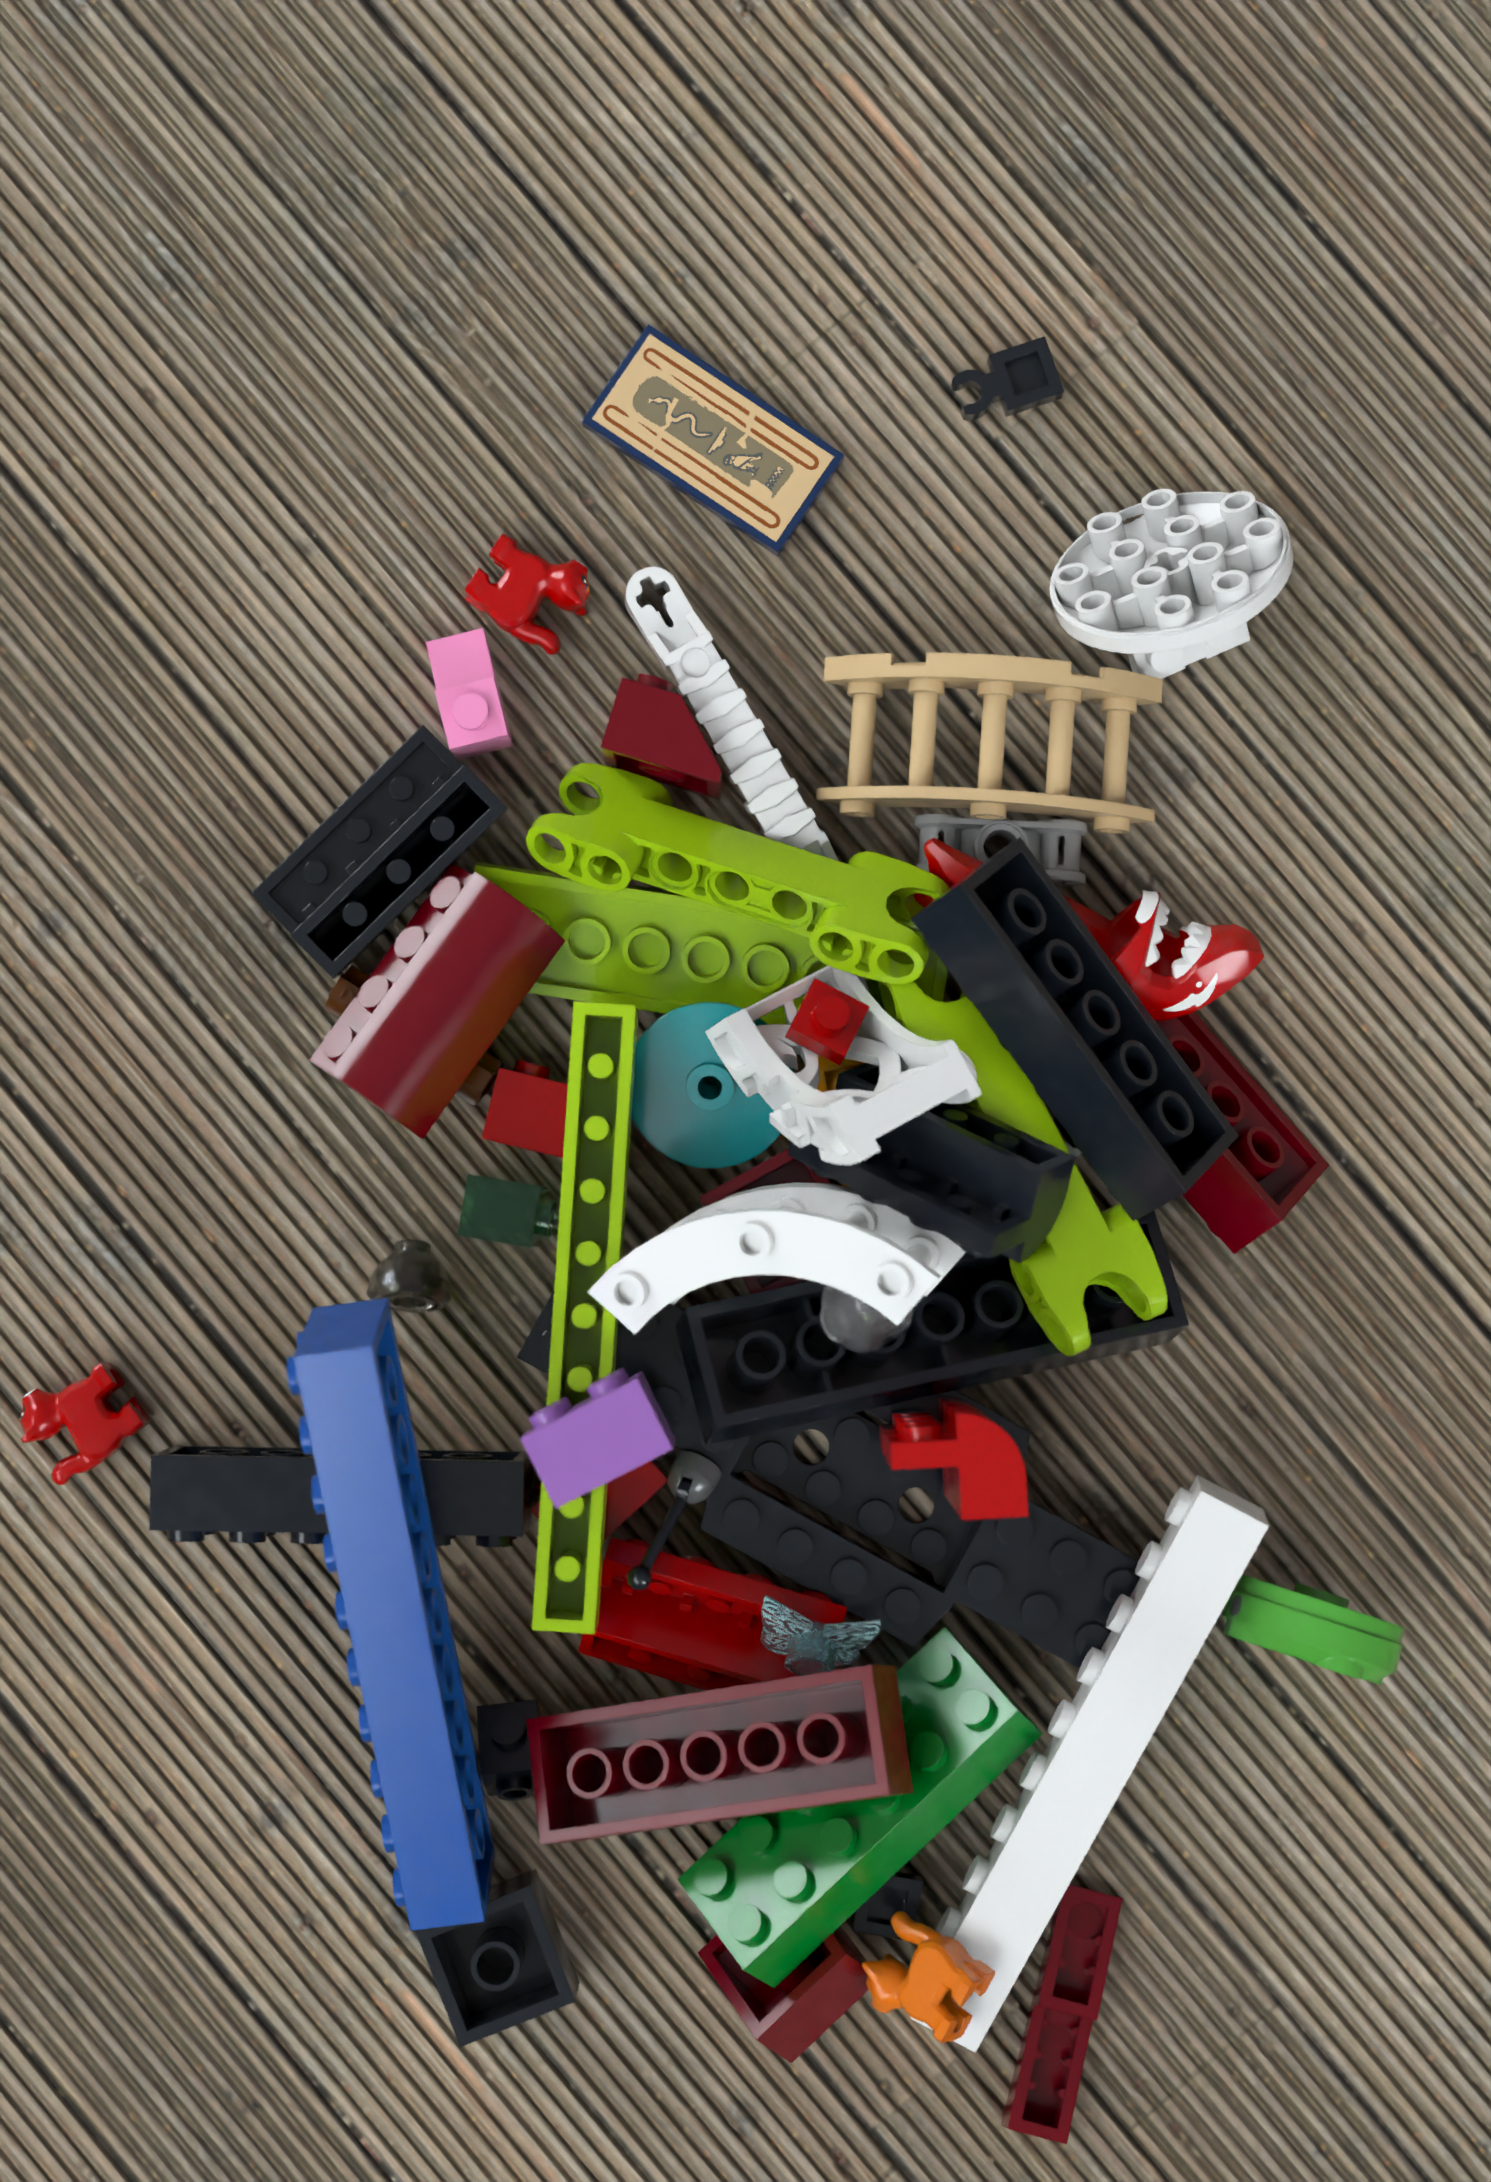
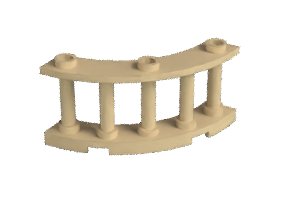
M926 652V662L894 663L893 653L825 657L824 681L847 687V695L853 697L847 786L817 788L816 800L840 805L839 814L850 817H874L876 808L880 807L970 809V817L976 819L1002 820L1006 819L1007 811L1090 821L1094 822L1093 831L1100 833H1129L1130 823L1155 822V810L1125 804L1130 715L1137 713V705L1162 703L1163 679L1110 667H1101L1099 677L1071 672L1072 662L992 654ZM945 688L977 689V696L983 698L978 788L933 786L938 697L944 695ZM908 689V693L914 695L908 786H871L877 699L883 697V690ZM1014 692L1045 695V702L1051 704L1045 793L1002 790L1007 699L1014 698ZM1081 700L1101 704V712L1106 714L1101 800L1070 796L1075 705H1080Z

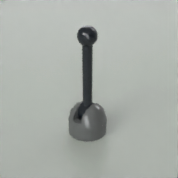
M680 1451L673 1462L668 1476V1486L675 1499L640 1565L632 1567L627 1574V1581L631 1588L644 1590L650 1585L652 1581L650 1570L685 1505H694L705 1501L717 1486L722 1473L712 1461L704 1456L691 1451Z

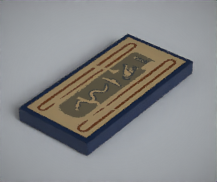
M649 324L582 420L584 428L777 557L844 461V454Z

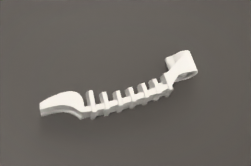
M646 567L636 572L629 580L626 588V610L664 670L670 669L679 684L677 688L679 695L682 698L686 697L696 713L693 717L698 726L703 725L713 743L710 748L715 755L719 754L729 770L727 774L731 784H737L746 800L743 804L746 811L754 814L762 827L758 831L759 835L838 861L827 835L823 830L819 829L814 820L816 817L811 807L806 806L797 790L799 785L795 778H790L780 761L782 756L779 750L772 747L763 731L765 726L761 719H756L745 700L747 695L743 688L739 689L729 673V664L726 659L722 660L712 644V635L694 612L674 576L667 570L659 567ZM648 583L653 590H659L662 587L666 590L667 593L662 600V608L664 610L663 614L671 627L666 625L659 611L656 612L652 605H645L641 608L637 603L642 597V585Z

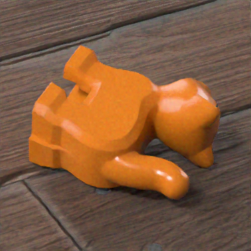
M896 1912L891 1918L893 1930L901 1939L917 1945V1948L913 1954L909 1969L903 1962L891 1954H885L883 1959L879 1961H864L862 1963V1968L868 1975L866 1984L872 1996L871 2004L882 2013H889L900 2008L904 2009L910 2017L930 2026L933 2029L934 2038L940 2043L952 2042L963 2036L972 2019V2015L963 2009L962 2006L973 1992L982 1996L987 1991L995 1971L980 1960H974L956 1939L943 1936L935 1929L923 1923L913 1921L906 1912Z

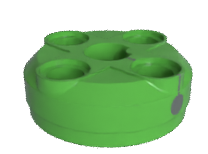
M1245 1575L1240 1577L1221 1613L1226 1624L1223 1634L1356 1679H1364L1382 1685L1383 1678L1396 1672L1403 1648L1401 1640L1405 1627L1347 1609L1349 1599L1296 1583L1294 1591Z

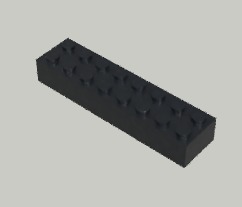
M1155 1210L1140 1217L1137 1221L1154 1252L1164 1280L1168 1299L1166 1311L1150 1320H1143L1124 1303L1117 1292L1107 1286L1089 1285L1084 1291L1083 1305L1087 1315L1091 1345L1089 1349L1074 1356H1067L1060 1352L1047 1337L1030 1312L1014 1280L1009 1258L1002 1254L989 1259L966 1252L927 1297L923 1296L898 1325L857 1297L816 1281L686 1307L675 1328L705 1445L1169 1343L1189 1326V1322ZM911 1322V1325L908 1328V1330L903 1335H901L902 1331L906 1329L909 1323ZM894 1330H899V1333L889 1342L875 1348L880 1342H886L885 1340Z

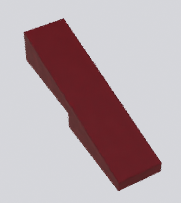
M1069 1884L1056 1907L1001 2126L1017 2132L1067 2144L1092 2022L1098 2019L1123 1898Z

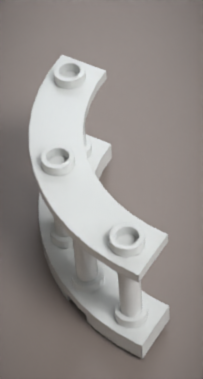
M785 1183L761 1186L734 1193L698 1209L670 1226L663 1233L631 1251L611 1267L588 1293L633 1334H636L656 1313L669 1303L674 1306L690 1291L707 1284L740 1276L758 1274L785 1275L809 1279L835 1287L877 1309L894 1324L898 1325L923 1296L927 1297L966 1252L960 1247L958 1242L936 1231L916 1227L909 1221V1217L892 1208L864 1200L859 1195V1191L851 1187L827 1183Z

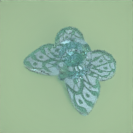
M766 1595L763 1598L762 1604L763 1627L760 1641L770 1651L786 1655L785 1667L794 1674L802 1676L834 1671V1666L848 1665L858 1659L859 1650L867 1647L878 1636L881 1620L823 1625L821 1622H812L807 1617Z

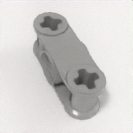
M923 814L914 817V826L920 829L919 859L916 867L929 872L928 861L923 846L925 842L933 837L938 839V836H941L943 843L983 862L987 860L983 845L988 839L1001 836L1013 842L1021 837L1056 886H1081L1085 884L1086 875L1080 872L1081 836L1088 834V824L1085 822L1055 819L1039 821L985 820L946 814ZM1059 842H1061V844H1062V846H1061V865L1058 864V844H1059Z

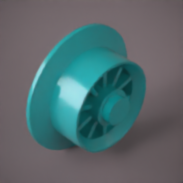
M699 1002L681 1006L666 1013L652 1023L637 1042L632 1118L647 1141L661 1153L675 1161L699 1168L730 1167L759 1155L780 1135V1132L769 1122V1115L774 1110L759 1093L749 1098L745 1095L725 1067L705 1031L724 1018L743 1008L720 1002ZM761 1018L753 1021L756 1026L768 1025Z

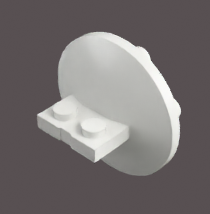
M1171 489L1154 490L1145 495L1141 503L1117 513L1106 512L1093 517L1087 524V531L1077 538L1059 559L1050 582V597L1057 620L1069 635L1088 646L1110 652L1127 653L1132 672L1160 679L1185 669L1186 665L1205 657L1207 659L1250 641L1246 622L1260 613L1275 599L1291 574L1293 550L1289 531L1282 518L1270 507L1256 501L1255 496L1251 492H1188L1176 494ZM1144 514L1128 524H1123V521L1128 518Z

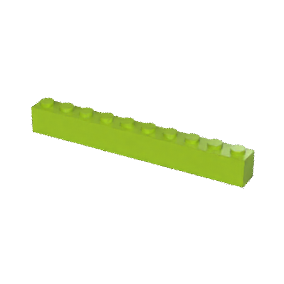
M573 1001L547 1405L567 1396L571 1405L574 1406L590 1398L586 1388L591 1383L615 1371L618 1319L591 1296L588 1291L611 1267L623 1258L639 1015L636 1005ZM541 1481L532 1630L595 1634L599 1624L608 1482L555 1509Z

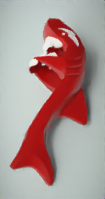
M934 837L925 842L923 846L929 872L942 879L949 888L983 863V861L962 853ZM1142 890L1143 896L1123 909L1112 920L1063 895L1155 1021H1165L1187 1015L1208 1005L1247 977L1264 959V953L1259 940L1249 930L1237 924L1202 925L1191 922L1187 927H1181L1179 930L1180 935L1162 928L1161 926L1168 923L1166 915L1169 914L1170 909L1161 899L1160 892ZM913 894L915 900L923 907L934 901L932 897L926 894Z

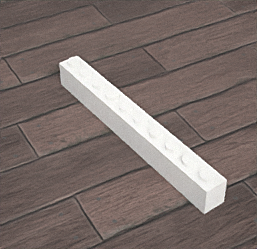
M1199 1475L1196 1476L1189 1491L1180 1487L1172 1498L1164 1518L1166 1522L1170 1523L1166 1533L1159 1544L1150 1541L1144 1549L1135 1569V1574L1141 1578L1130 1597L1121 1594L1115 1602L1106 1622V1628L1111 1630L1101 1650L1092 1647L1085 1656L1077 1674V1681L1081 1682L1082 1685L1072 1703L1064 1699L1057 1707L1048 1727V1733L1053 1735L1043 1755L1034 1752L1029 1758L1019 1780V1785L1024 1787L1022 1794L1014 1807L1006 1803L1001 1809L990 1834V1837L996 1840L986 1859L980 1855L975 1857L962 1884V1889L968 1892L958 1910L951 1906L947 1908L936 1929L943 1936H949L959 1941L974 1960H980L995 1971L987 1991L982 1996L973 1992L962 2006L963 2009L972 2015V2019L963 2036L954 2040V2042L975 2053L1269 1527L1264 1509ZM910 2017V2019H912V2020H914V2021H916V2022H918V2023H920V2024H922V2025L928 2027L929 2029L933 2030V2029H932L930 2026H928L926 2023L921 2022V2021H918V2020H916V2019Z

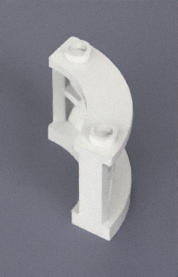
M829 965L724 1018L705 1031L716 1053L745 1095L749 1098L759 1093L774 1110L769 1115V1122L800 1149L811 1143L820 1148L821 1160L836 1165L856 1164L880 1152L881 1150L875 1140L876 1138L942 1102L949 1104L966 1103L982 1094L976 1082L977 1073L972 1061L964 1052L958 1049L952 1039L933 1041L910 1032L895 1021L871 996L863 977ZM814 978L870 1006L844 1059L879 1066L880 1075L874 1091L857 1089L818 1091L817 1087L820 1079L818 1054L785 1038L797 1013L793 1001L807 993ZM784 1006L787 1024L759 1026L754 1024L753 1021ZM796 1055H801L805 1068L800 1072L794 1073L789 1068L798 1070Z

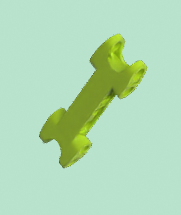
M595 763L574 765L561 780L558 788L559 797L564 806L574 815L565 813L541 815L535 820L526 836L527 848L531 856L540 865L572 881L602 891L617 892L626 888L630 881L634 879L809 937L810 948L821 962L860 977L890 984L902 985L913 982L920 977L929 959L928 948L925 942L911 930H919L911 918L925 908L915 900L913 894H926L935 900L949 889L947 884L934 874L907 862L879 853L860 852L851 857L848 864L675 808L673 807V800L669 792L660 783L625 770ZM574 782H584L591 785L597 791L599 798H589L582 795L576 789ZM542 833L550 834L557 838L565 850H557L549 846L543 839ZM886 950L903 951L912 958L914 963H898L887 955Z
M878 981L881 1007L895 1021L910 1032L928 1040L946 1041L952 1039L958 1049L970 1058L976 1069V1082L982 1094L965 1104L1070 1154L1043 1100L1036 1093L1034 1086L1010 1053L1002 1047L997 1035L962 990L959 1000L942 1002L924 994L914 981L902 985ZM1074 1163L1064 1204L1045 1240L1023 1262L1018 1263L1009 1258L1012 1275L1030 1312L1054 1346L1067 1356H1074L1085 1351L1091 1345L1087 1315L1083 1305L1084 1291L1087 1286L1094 1284L1102 1285L1117 1292L1124 1303L1143 1320H1150L1163 1314L1167 1309L1168 1302L1166 1287L1154 1252L1138 1221H1132L1121 1204L1100 1212Z

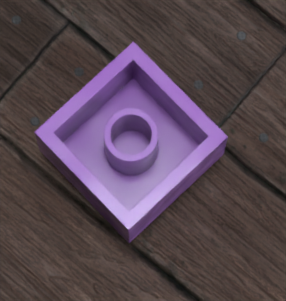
M624 1367L591 1383L586 1388L590 1398L572 1406L566 1396L534 1412L528 1418L532 1427L520 1439L555 1509L674 1448L676 1438L642 1371L628 1377Z

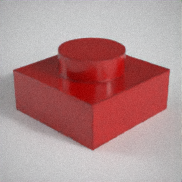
M814 978L785 1038L840 1066L870 1006Z

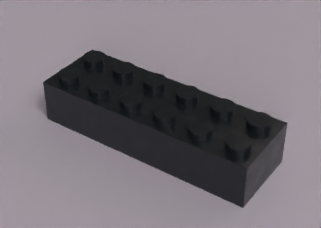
M1021 837L970 871L911 918L922 933L927 945L939 956L960 985L964 995L974 1004L997 1035L1002 1047L1010 1053L1034 1086L1038 1096L1046 1102L1071 1136L1074 1145L1085 1155L1107 1185L1110 1194L1121 1204L1132 1221L1185 1194L1239 1136Z
M179 1445L151 1455L149 1530L167 1531V1540L173 1542L204 1541L205 1535L216 1534V1531L229 1532V1542L235 1543L265 1542L266 1536L276 1535V1532L291 1533V1543L322 1544L324 1542V1535L329 1533L326 1514H317L313 1505L311 1483L313 1475H317L314 1455H305L302 1448ZM418 1450L436 1546L451 1545V1539L457 1538V1536H476V1546L509 1547L512 1546V1540L517 1539V1537H523L532 1524L530 1508L532 1507L533 1463L527 1451Z

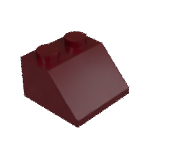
M639 674L637 681L622 677L600 747L606 766L625 770L663 784L720 800L723 790L722 771L682 696L672 692L674 685L664 679L647 674Z
M838 1927L775 1988L745 1972L718 1935L698 1952L755 2039L790 2063L795 2061L869 1990L866 1984L868 1975L862 1968V1963L867 1960L841 1927Z

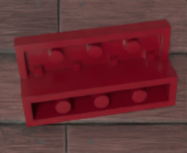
M451 864L442 878L435 884L431 893L405 929L398 935L396 941L368 980L361 986L359 992L336 1024L327 1033L323 1042L309 1061L359 1094L385 1115L423 1139L565 940L540 917L503 889L476 872L471 875Z

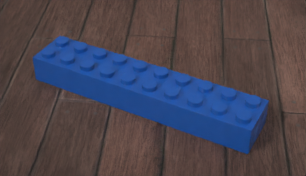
M382 1298L314 1307L304 1331L298 1332L297 1348L294 1356H289L287 1359V1377L292 1395H301L305 1416H301L299 1421L300 1441L304 1454L314 1455L317 1475L312 1477V1500L316 1513L326 1514L329 1533L324 1535V1558L327 1570L329 1572H337L341 1591H337L335 1598L336 1616L339 1628L341 1630L349 1629L353 1648H349L347 1653L348 1675L353 1687L361 1686L364 1704H361L359 1707L360 1733L364 1743L372 1742L376 1760H372L370 1765L371 1787L375 1798L384 1797L387 1814L382 1817L383 1845L386 1853L395 1852L398 1866L393 1871L395 1903L397 1907L406 1906L411 1931L485 1922L496 1853L389 1299Z

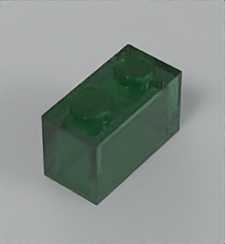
M468 1174L457 1235L530 1248L540 1246L541 1236H552L558 1202L548 1200L549 1187Z

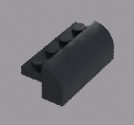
M422 725L262 881L251 894L291 933L290 936L333 979H336L451 864L460 858L508 811V808L465 764L462 765Z
M865 1063L839 1073L835 1090L857 1089L874 1091L880 1075L879 1066ZM944 1102L876 1138L875 1140L881 1151L856 1164L836 1165L821 1160L820 1148L811 1143L800 1149L790 1141L788 1150L789 1156L810 1166V1170L814 1174L827 1179H835L859 1191V1195L864 1200L874 1204L886 1205L909 1217V1221L916 1227L936 1231L958 1242L960 1247L971 1255L990 1259L998 1254H1002L1018 1263L1023 1262L1036 1251L1054 1226L1066 1198L1076 1157L965 1103L949 1104Z

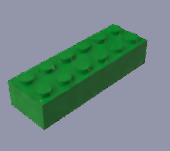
M946 1627L942 1628L896 1672L913 1793L743 1817L677 1879L741 1968L773 1988L783 1981L1043 1734L978 1658Z

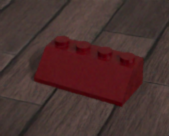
M1195 1012L1165 1021H1155L1239 1135L1195 1184L1182 1195L1203 1218L1211 1232L1219 1237L1231 1252L1235 1254L1281 1222L1328 1168L1329 1164Z

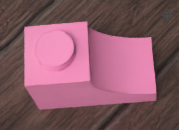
M484 628L426 642L435 682V694L449 750L453 756L460 760L514 746Z

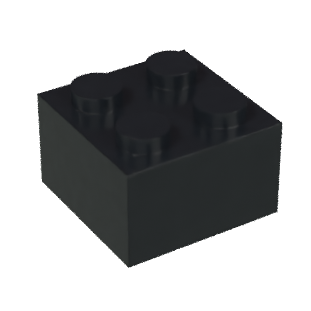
M536 1869L490 1887L485 1922L415 1930L460 2047L576 2001L580 1982Z

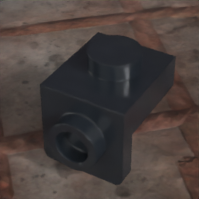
M537 1699L477 1706L480 1776L489 1796H497L499 1799L506 1801H518L533 1795L534 1785L526 1719L540 1717Z

